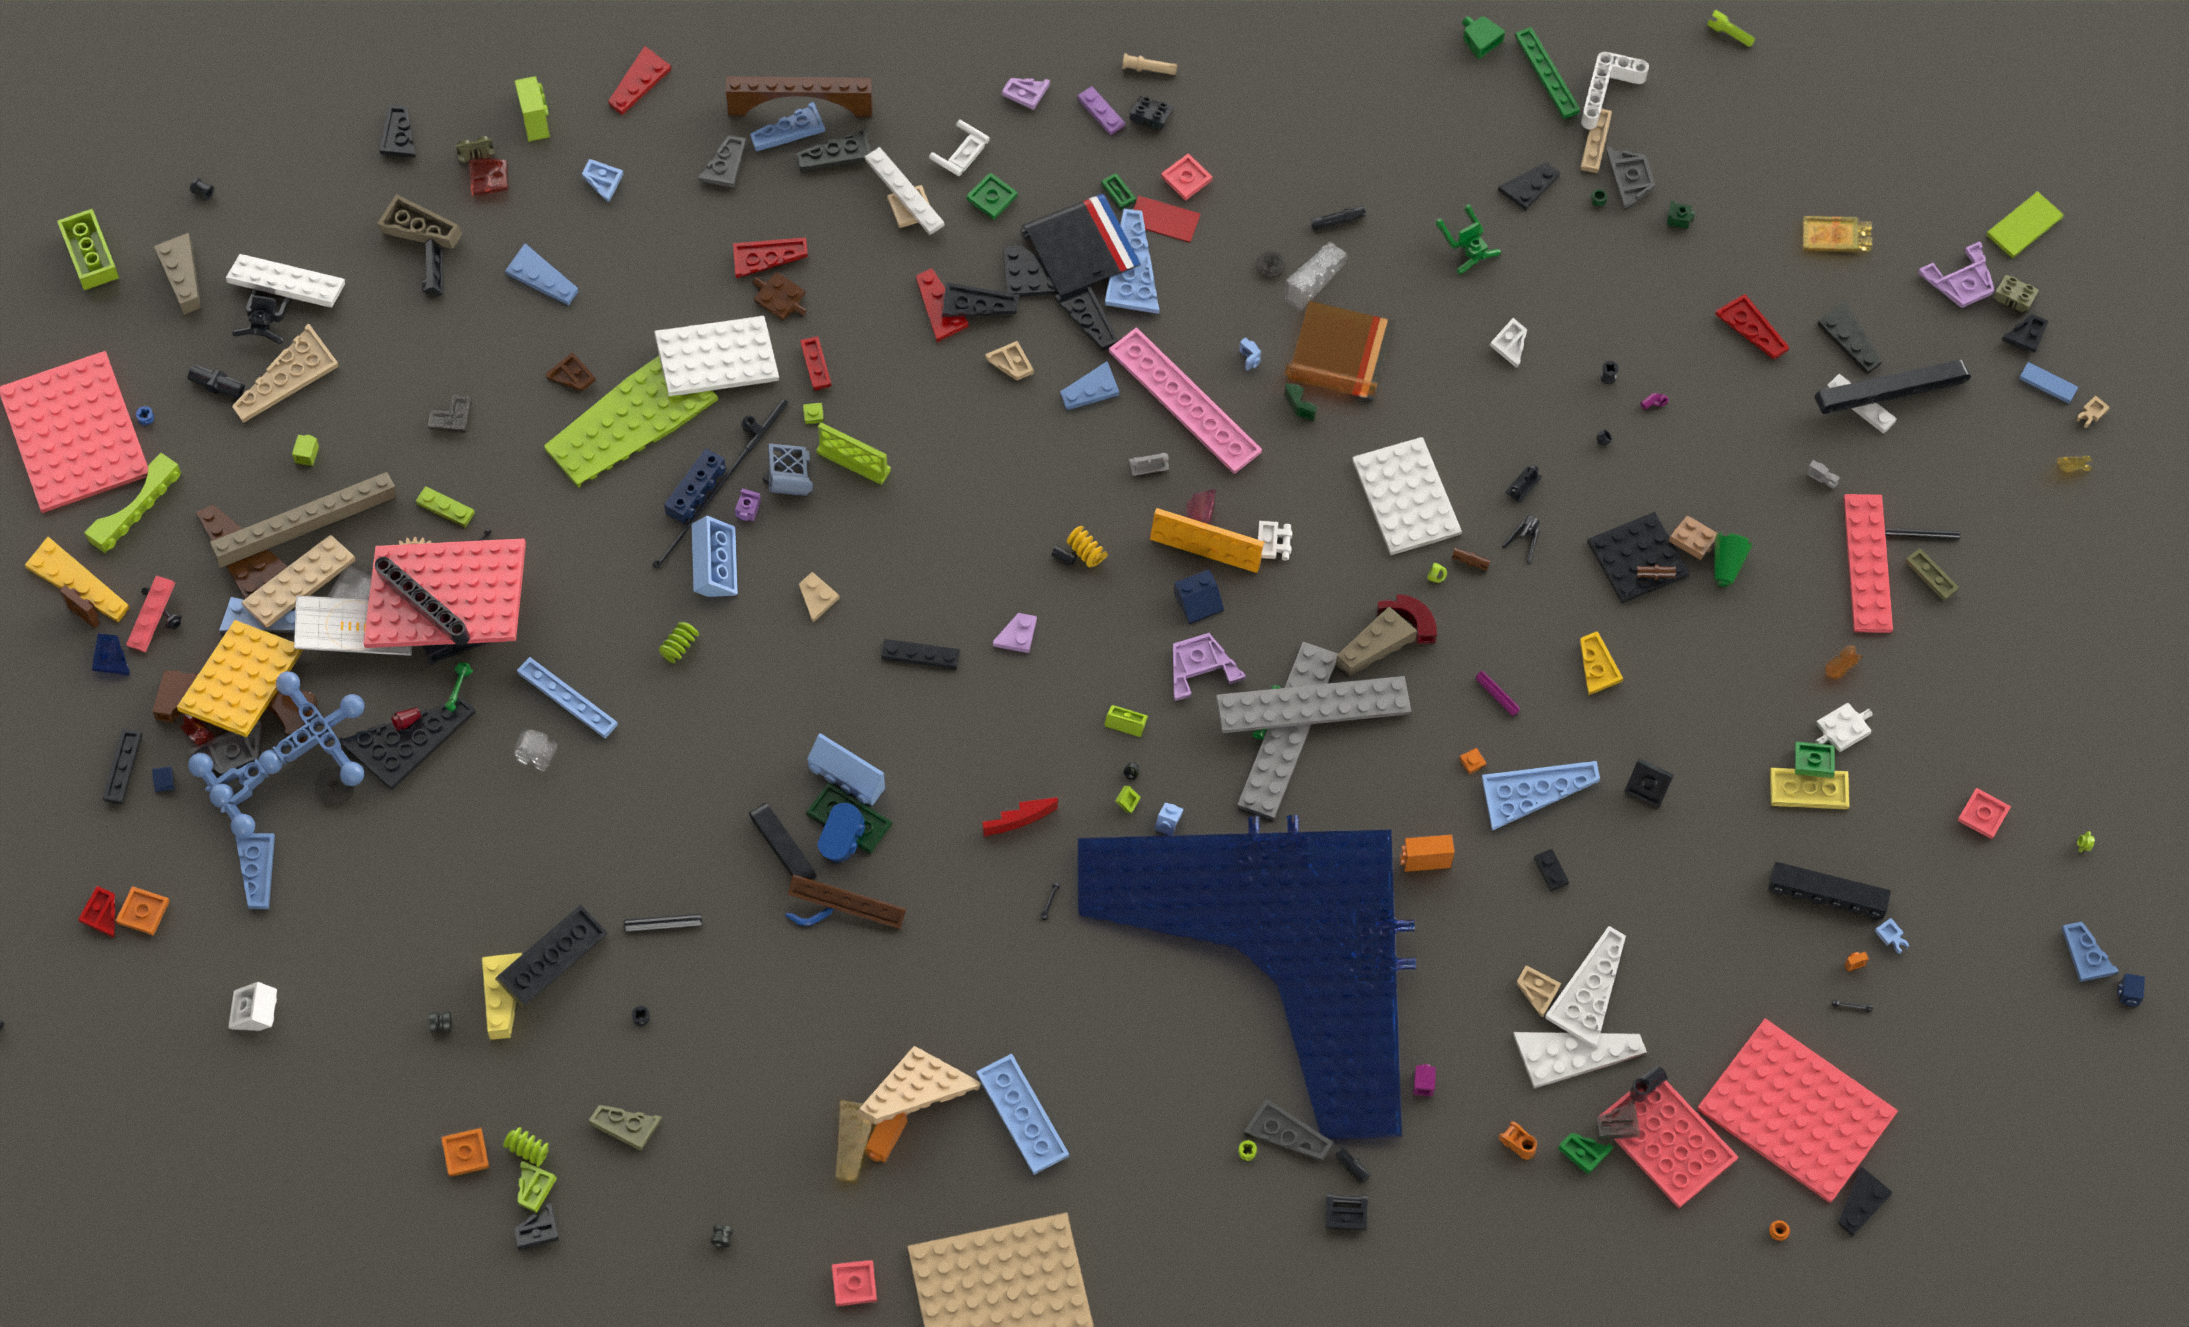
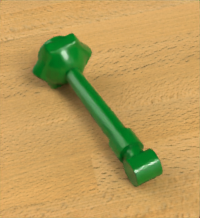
M461 662L454 667L459 676L453 692L445 704V707L450 712L456 708L454 704L457 701L463 677H468L473 672L468 663Z

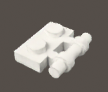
M1259 521L1258 540L1265 542L1262 558L1276 559L1277 552L1282 554V560H1289V554L1292 551L1290 539H1292L1293 534L1290 524H1284L1283 529H1278V522ZM1277 537L1283 539L1282 544H1277Z

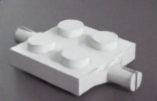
M1846 703L1817 721L1816 725L1822 731L1823 736L1815 740V743L1825 744L1829 742L1839 752H1842L1871 734L1872 730L1864 720L1873 715L1870 709H1867L1859 714L1849 703Z

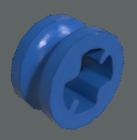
M143 406L136 411V417L141 425H149L154 421V414L150 407ZM146 413L148 417L144 418L142 415Z

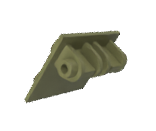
M479 137L474 142L463 140L455 145L457 153L461 152V154L457 155L459 162L472 161L470 151H472L473 161H475L473 150H477L479 160H481L479 149H481L482 159L491 158V156L495 155L494 149L489 148L493 146L491 138Z
M2005 275L1995 292L1994 298L2002 304H2005L2007 299H2009L2006 306L2009 305L2011 300L2014 301L2011 308H2014L2017 302L2015 309L2022 313H2028L2039 290L2030 284L2019 281L2015 277Z

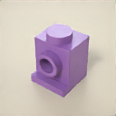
M742 488L735 508L736 517L744 521H754L761 504L760 493Z

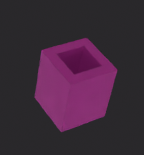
M1429 1064L1416 1065L1413 1095L1433 1097L1436 1067H1431Z

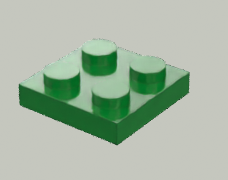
M989 173L966 196V200L995 220L1018 196V192L992 173Z
M1795 742V774L1834 778V745Z

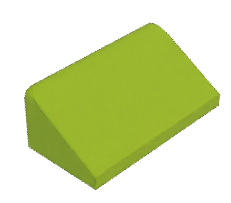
M1111 705L1106 716L1105 726L1141 737L1148 716Z

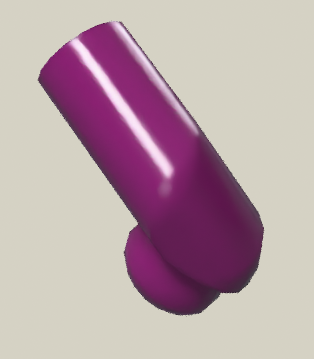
M1653 393L1641 401L1640 406L1644 410L1651 405L1665 406L1668 404L1669 398L1663 394Z

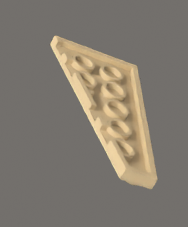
M309 323L301 335L296 336L289 348L284 349L266 369V373L255 381L254 386L247 390L232 406L242 423L339 367L336 359Z

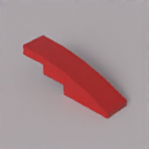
M1058 797L1019 802L1018 810L1001 812V819L982 821L983 836L1004 833L1043 818L1058 809Z

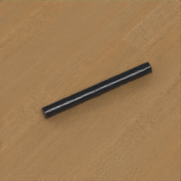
M1885 528V536L1960 539V531Z

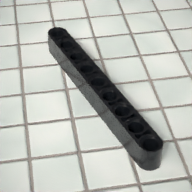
M1955 360L1824 389L1814 395V399L1821 413L1829 414L1963 384L1970 380L1971 374L1963 360Z

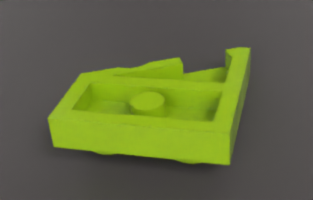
M522 1161L520 1166L522 1172L521 1178H519L520 1192L518 1193V1204L537 1213L557 1178L547 1171Z

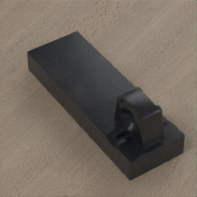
M431 239L426 241V280L422 281V292L425 294L433 293L438 297L444 294L443 247Z

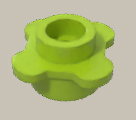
M2090 831L2080 835L2077 845L2079 846L2078 851L2080 853L2083 850L2090 851L2094 846L2095 839L2093 836H2090Z

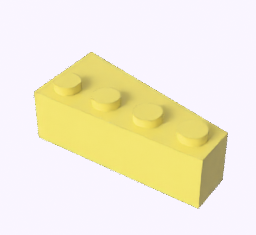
M522 953L482 957L487 1028L490 1040L511 1037L517 1002L495 978L518 959Z

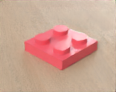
M1189 154L1161 173V178L1185 201L1212 181V176Z
M1976 788L1957 821L1993 839L2011 806Z
M873 1260L832 1265L836 1306L877 1302Z

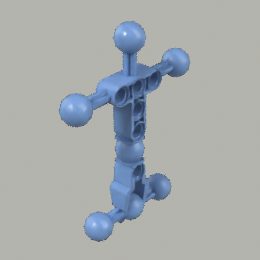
M285 671L277 677L276 688L281 694L289 695L299 709V715L305 722L304 726L280 741L277 747H273L274 750L264 751L260 755L259 760L255 759V762L248 763L238 770L231 768L219 778H216L212 772L213 761L207 754L197 753L189 759L188 769L193 776L203 778L207 784L205 791L210 792L209 799L211 803L221 808V813L226 812L232 820L231 831L235 836L246 838L254 833L255 830L254 819L250 815L242 814L236 805L251 797L253 794L252 790L265 777L268 778V774L279 772L283 763L287 765L286 762L295 760L318 743L327 754L332 755L341 768L340 779L344 784L355 786L361 783L364 778L363 767L359 763L350 762L341 749L340 741L331 729L346 717H360L365 708V703L360 696L355 694L345 696L341 700L340 708L326 718H323L317 708L312 703H309L299 690V677L293 672ZM313 710V714L311 716H305V713L307 711ZM324 725L322 731L316 732L318 726ZM302 737H308L306 742L299 743V740ZM328 741H335L333 746L326 747ZM285 748H291L290 753L283 754ZM253 770H259L256 776H250ZM239 778V783L244 785V788L234 795L233 789L227 784Z

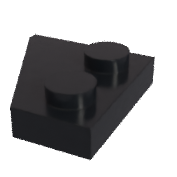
M2031 314L2023 322L2017 324L2009 333H2005L2002 341L2036 353L2049 320Z

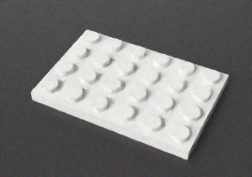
M764 316L655 331V339L668 396L779 381Z
M1423 437L1352 457V462L1390 556L1461 535L1462 530Z

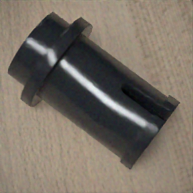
M1058 545L1052 550L1054 552L1051 553V556L1064 561L1066 565H1073L1076 561L1077 555L1073 551L1069 552Z

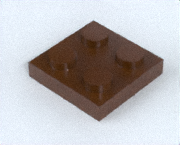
M64 585L60 589L67 608L95 629L100 622L97 618L98 613L94 610V604L88 599H82L79 592L74 588L69 589Z

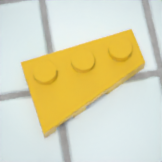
M1598 631L1580 638L1588 696L1623 682V677Z

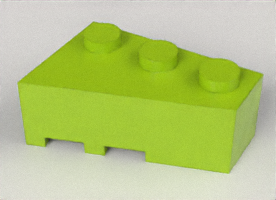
M536 76L515 80L528 141L550 137L546 120L549 112L545 96L542 94V84L537 82Z

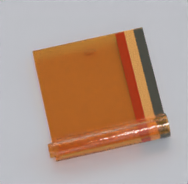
M1309 301L1293 360L1290 364L1286 365L1284 375H1287L1288 380L1374 400L1395 321Z

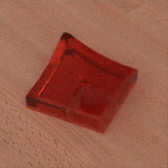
M469 160L470 184L473 196L509 190L507 160Z

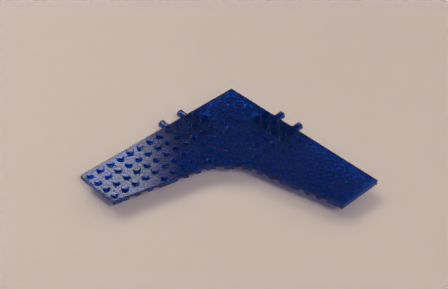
M1288 815V832L1260 833V817L1255 816V824H1253V816H1249L1248 833L1078 838V914L1080 916L1099 920L1105 919L1118 924L1124 923L1137 928L1143 927L1151 929V931L1180 937H1190L1194 940L1209 941L1213 944H1223L1238 949L1278 986L1320 1134L1327 1139L1402 1137L1398 970H1416V957L1398 958L1396 956L1395 934L1397 932H1415V920H1397L1395 918L1392 829L1299 832V816L1294 815V823H1292V815Z

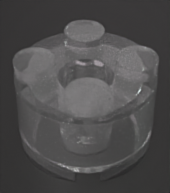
M523 729L513 753L518 756L517 761L520 763L528 764L530 762L535 764L537 769L545 771L546 767H549L558 743L555 740H552L551 743L547 740L548 736L531 729H528L526 732Z

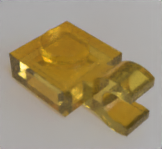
M2087 455L2080 458L2076 456L2057 458V465L2064 472H2074L2075 469L2081 468L2084 471H2091L2092 467L2090 465L2085 466V463L2092 461V458Z

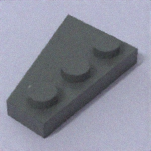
M728 135L717 150L713 160L709 161L705 171L699 175L698 181L734 188L746 146V138Z

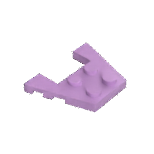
M1980 241L1966 247L1964 251L1973 264L1943 277L1935 264L1931 263L1920 268L1918 271L1919 275L1961 308L1992 295L1994 287L1989 270L1986 267L1985 255H1983Z
M1210 633L1173 644L1175 701L1191 697L1192 693L1188 686L1187 678L1223 668L1229 685L1246 680L1243 671L1238 669L1236 663L1225 654L1224 649Z

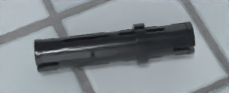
M1363 205L1352 209L1345 208L1337 213L1312 218L1311 225L1313 230L1342 222L1349 223L1351 220L1366 217V210Z

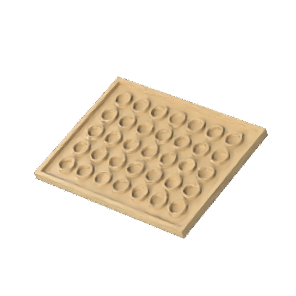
M1067 1213L908 1246L924 1327H1093Z

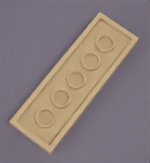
M329 535L243 600L242 605L263 626L268 628L296 607V596L312 595L356 561L355 556L332 535Z

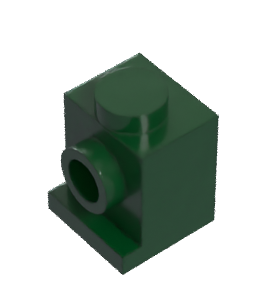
M1671 200L1666 225L1688 228L1689 223L1694 221L1695 211H1692V205L1674 203L1675 201Z

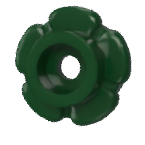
M1602 189L1595 190L1590 195L1591 203L1595 206H1604L1608 200L1606 192Z

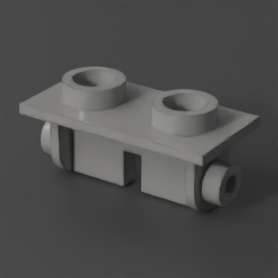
M1166 453L1129 459L1133 476L1169 470V459Z

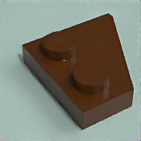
M573 352L545 374L549 380L579 391H584L596 381L595 376Z

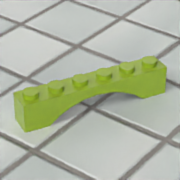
M160 453L148 465L145 485L136 499L118 513L97 519L85 531L88 542L104 553L112 549L116 541L121 536H124L135 522L140 520L142 514L154 505L155 500L162 496L173 482L178 480L181 474L178 464L163 453Z

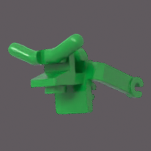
M1470 204L1465 206L1464 211L1473 225L1459 231V241L1456 242L1441 218L1435 222L1450 247L1453 249L1464 248L1465 255L1470 258L1457 269L1458 274H1463L1481 259L1484 260L1501 254L1500 249L1488 250L1487 244L1481 238L1484 228L1475 216Z

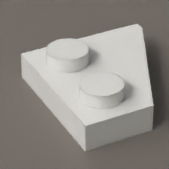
M1512 318L1489 346L1517 368L1521 361L1520 357L1527 329Z

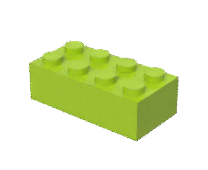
M93 209L57 221L84 290L119 279Z

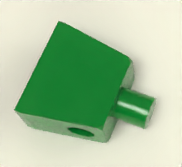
M1467 16L1462 21V25L1465 27L1463 39L1478 59L1504 42L1505 31L1486 17L1481 16L1474 21Z

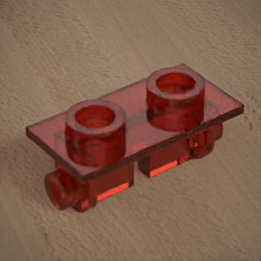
M184 714V725L180 726V728L197 746L215 738L198 719Z

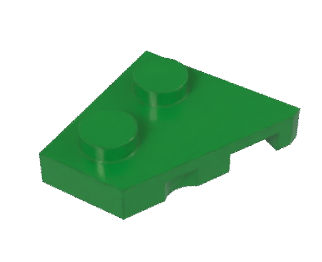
M1571 1132L1557 1149L1589 1175L1614 1147L1610 1144L1605 1146L1595 1143L1596 1140L1583 1138L1581 1135Z

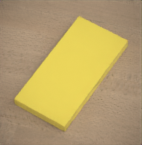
M1771 768V806L1849 809L1848 771H1835L1834 778L1797 775L1795 774V769Z

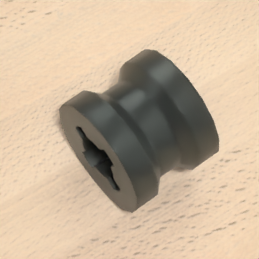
M714 1225V1236L711 1237L710 1242L719 1247H729L731 1245L730 1236L733 1235L734 1230L729 1226Z

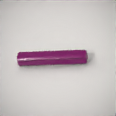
M1480 671L1476 675V680L1512 716L1519 713L1520 707L1484 671Z

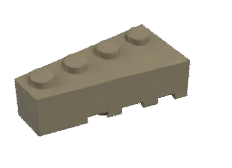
M397 194L377 223L383 234L423 243L432 239L440 246L450 249L455 247L462 236V232L457 224Z
M189 233L155 245L154 248L183 314L201 309L193 246Z
M1388 607L1337 655L1336 666L1348 677H1351L1369 667L1373 662L1380 661L1391 652H1396L1402 646L1414 642L1417 630L1393 609Z

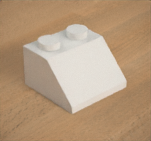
M256 982L234 990L228 1028L260 1031L272 1027L274 1007L277 1001V989Z

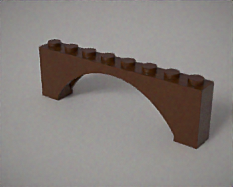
M726 76L728 115L746 116L749 110L766 101L794 96L813 97L833 102L852 112L854 117H872L873 114L872 78Z
M164 670L152 711L156 720L175 723L176 718L182 714V712L178 711L177 706L198 674H185L177 670ZM277 690L266 708L280 720L285 728V735L288 737L304 726L305 722L299 715V709L291 697L283 695ZM303 691L302 694L307 701L317 708L318 702L315 694ZM313 710L307 711L305 713V716H311L313 714ZM302 737L299 740V743L306 742L308 737Z

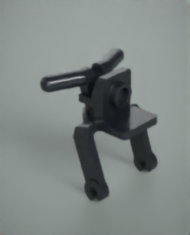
M252 289L246 306V315L249 317L251 327L235 329L232 331V335L234 337L248 334L260 335L277 344H282L283 338L269 331L270 323L283 320L292 298L285 297L280 311L275 313L276 300L274 298L258 296V290Z

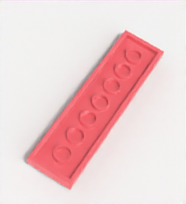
M1844 494L1854 632L1892 633L1893 624L1882 495Z

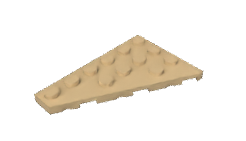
M914 1046L860 1107L857 1115L873 1124H877L886 1119H893L895 1115L903 1112L908 1114L920 1108L929 1107L931 1103L936 1101L944 1102L956 1096H963L967 1091L973 1089L978 1091L981 1082Z

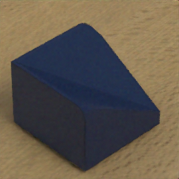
M172 766L152 769L155 792L175 790Z

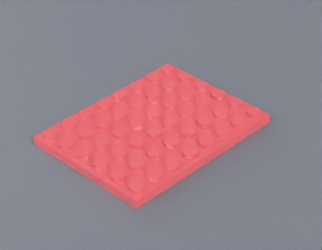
M106 351L0 386V396L42 513L147 477L148 466Z
M525 539L375 546L364 635L365 648L455 644L381 580L374 567L375 561L380 557H387L463 621L470 634L468 643L516 641L526 548Z
M1766 1018L1697 1108L1699 1112L1830 1204L1898 1112L1897 1109Z

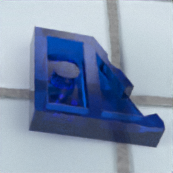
M98 633L92 671L130 675V669L126 663L117 635Z

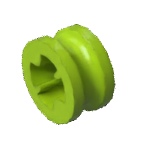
M1247 1140L1240 1144L1238 1151L1240 1158L1245 1161L1255 1158L1257 1147L1254 1142ZM1244 1147H1247V1149L1248 1147L1252 1148V1154H1244Z

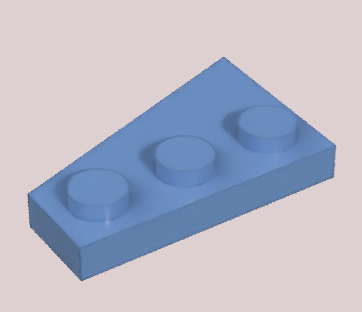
M1107 361L1060 391V395L1065 409L1070 410L1119 396V390Z

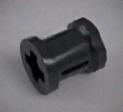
M195 178L190 185V192L199 194L204 200H209L214 193V186L203 183L200 178Z
M1606 361L1602 365L1600 377L1603 383L1612 384L1616 381V374L1619 370L1616 362Z

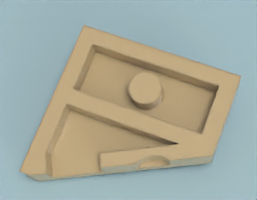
M1018 341L985 354V359L1015 380H1020L1034 374V370Z
M813 572L799 583L801 594L804 597V602L813 622L840 599L839 595Z

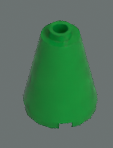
M1723 532L1716 534L1714 580L1717 582V585L1728 587V585L1734 583L1752 548L1753 542L1748 543V538L1729 533L1728 536H1723Z

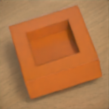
M1477 748L1461 755L1459 758L1469 775L1486 766V761Z
M1866 951L1860 954L1855 952L1848 956L1844 965L1847 972L1866 966L1869 959Z

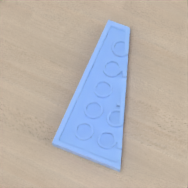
M1124 208L1121 228L1141 265L1110 277L1105 305L1159 314L1160 310L1148 251L1142 211Z
M1597 761L1482 775L1481 779L1491 830L1493 831L1599 782L1600 776Z

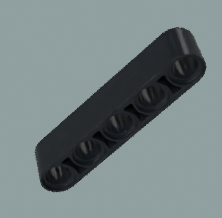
M766 802L749 812L751 820L791 877L797 875L810 880L817 877L809 861Z

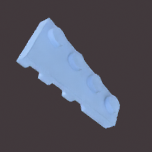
M231 597L219 629L220 634H226L234 620L266 632L295 633L296 611L290 610L266 628L243 607L242 599Z

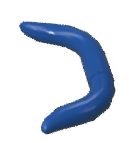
M827 907L808 919L800 918L792 913H786L785 916L798 925L810 926L829 916L834 909Z

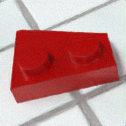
M96 886L78 921L114 937L115 893Z

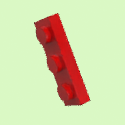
M819 337L800 340L813 391L831 387Z

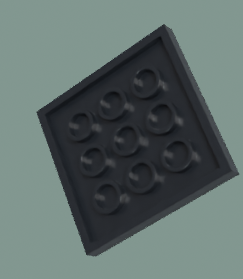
M1655 512L1588 538L1587 543L1621 604L1689 577L1690 574L1674 544L1669 542L1670 537ZM1637 566H1676V578H1658V580H1654V578H1637Z

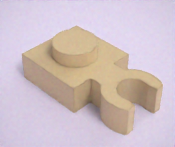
M2095 396L2083 407V412L2078 415L2076 421L2085 419L2087 422L2084 427L2087 428L2092 419L2097 422L2108 412L2110 407Z

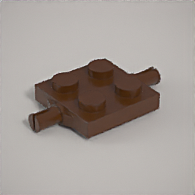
M775 272L767 282L762 281L758 277L754 279L753 284L761 288L754 298L755 303L783 321L794 311L802 316L806 314L807 309L799 305L801 299L806 294L804 289L778 272Z

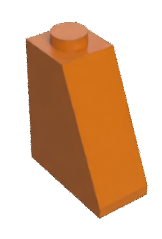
M903 1112L895 1115L893 1119H886L883 1122L877 1123L866 1147V1152L870 1159L876 1162L880 1160L885 1163L907 1124V1114Z

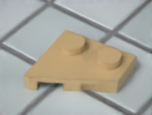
M1526 965L1516 985L1539 1015L1544 1017L1561 983Z

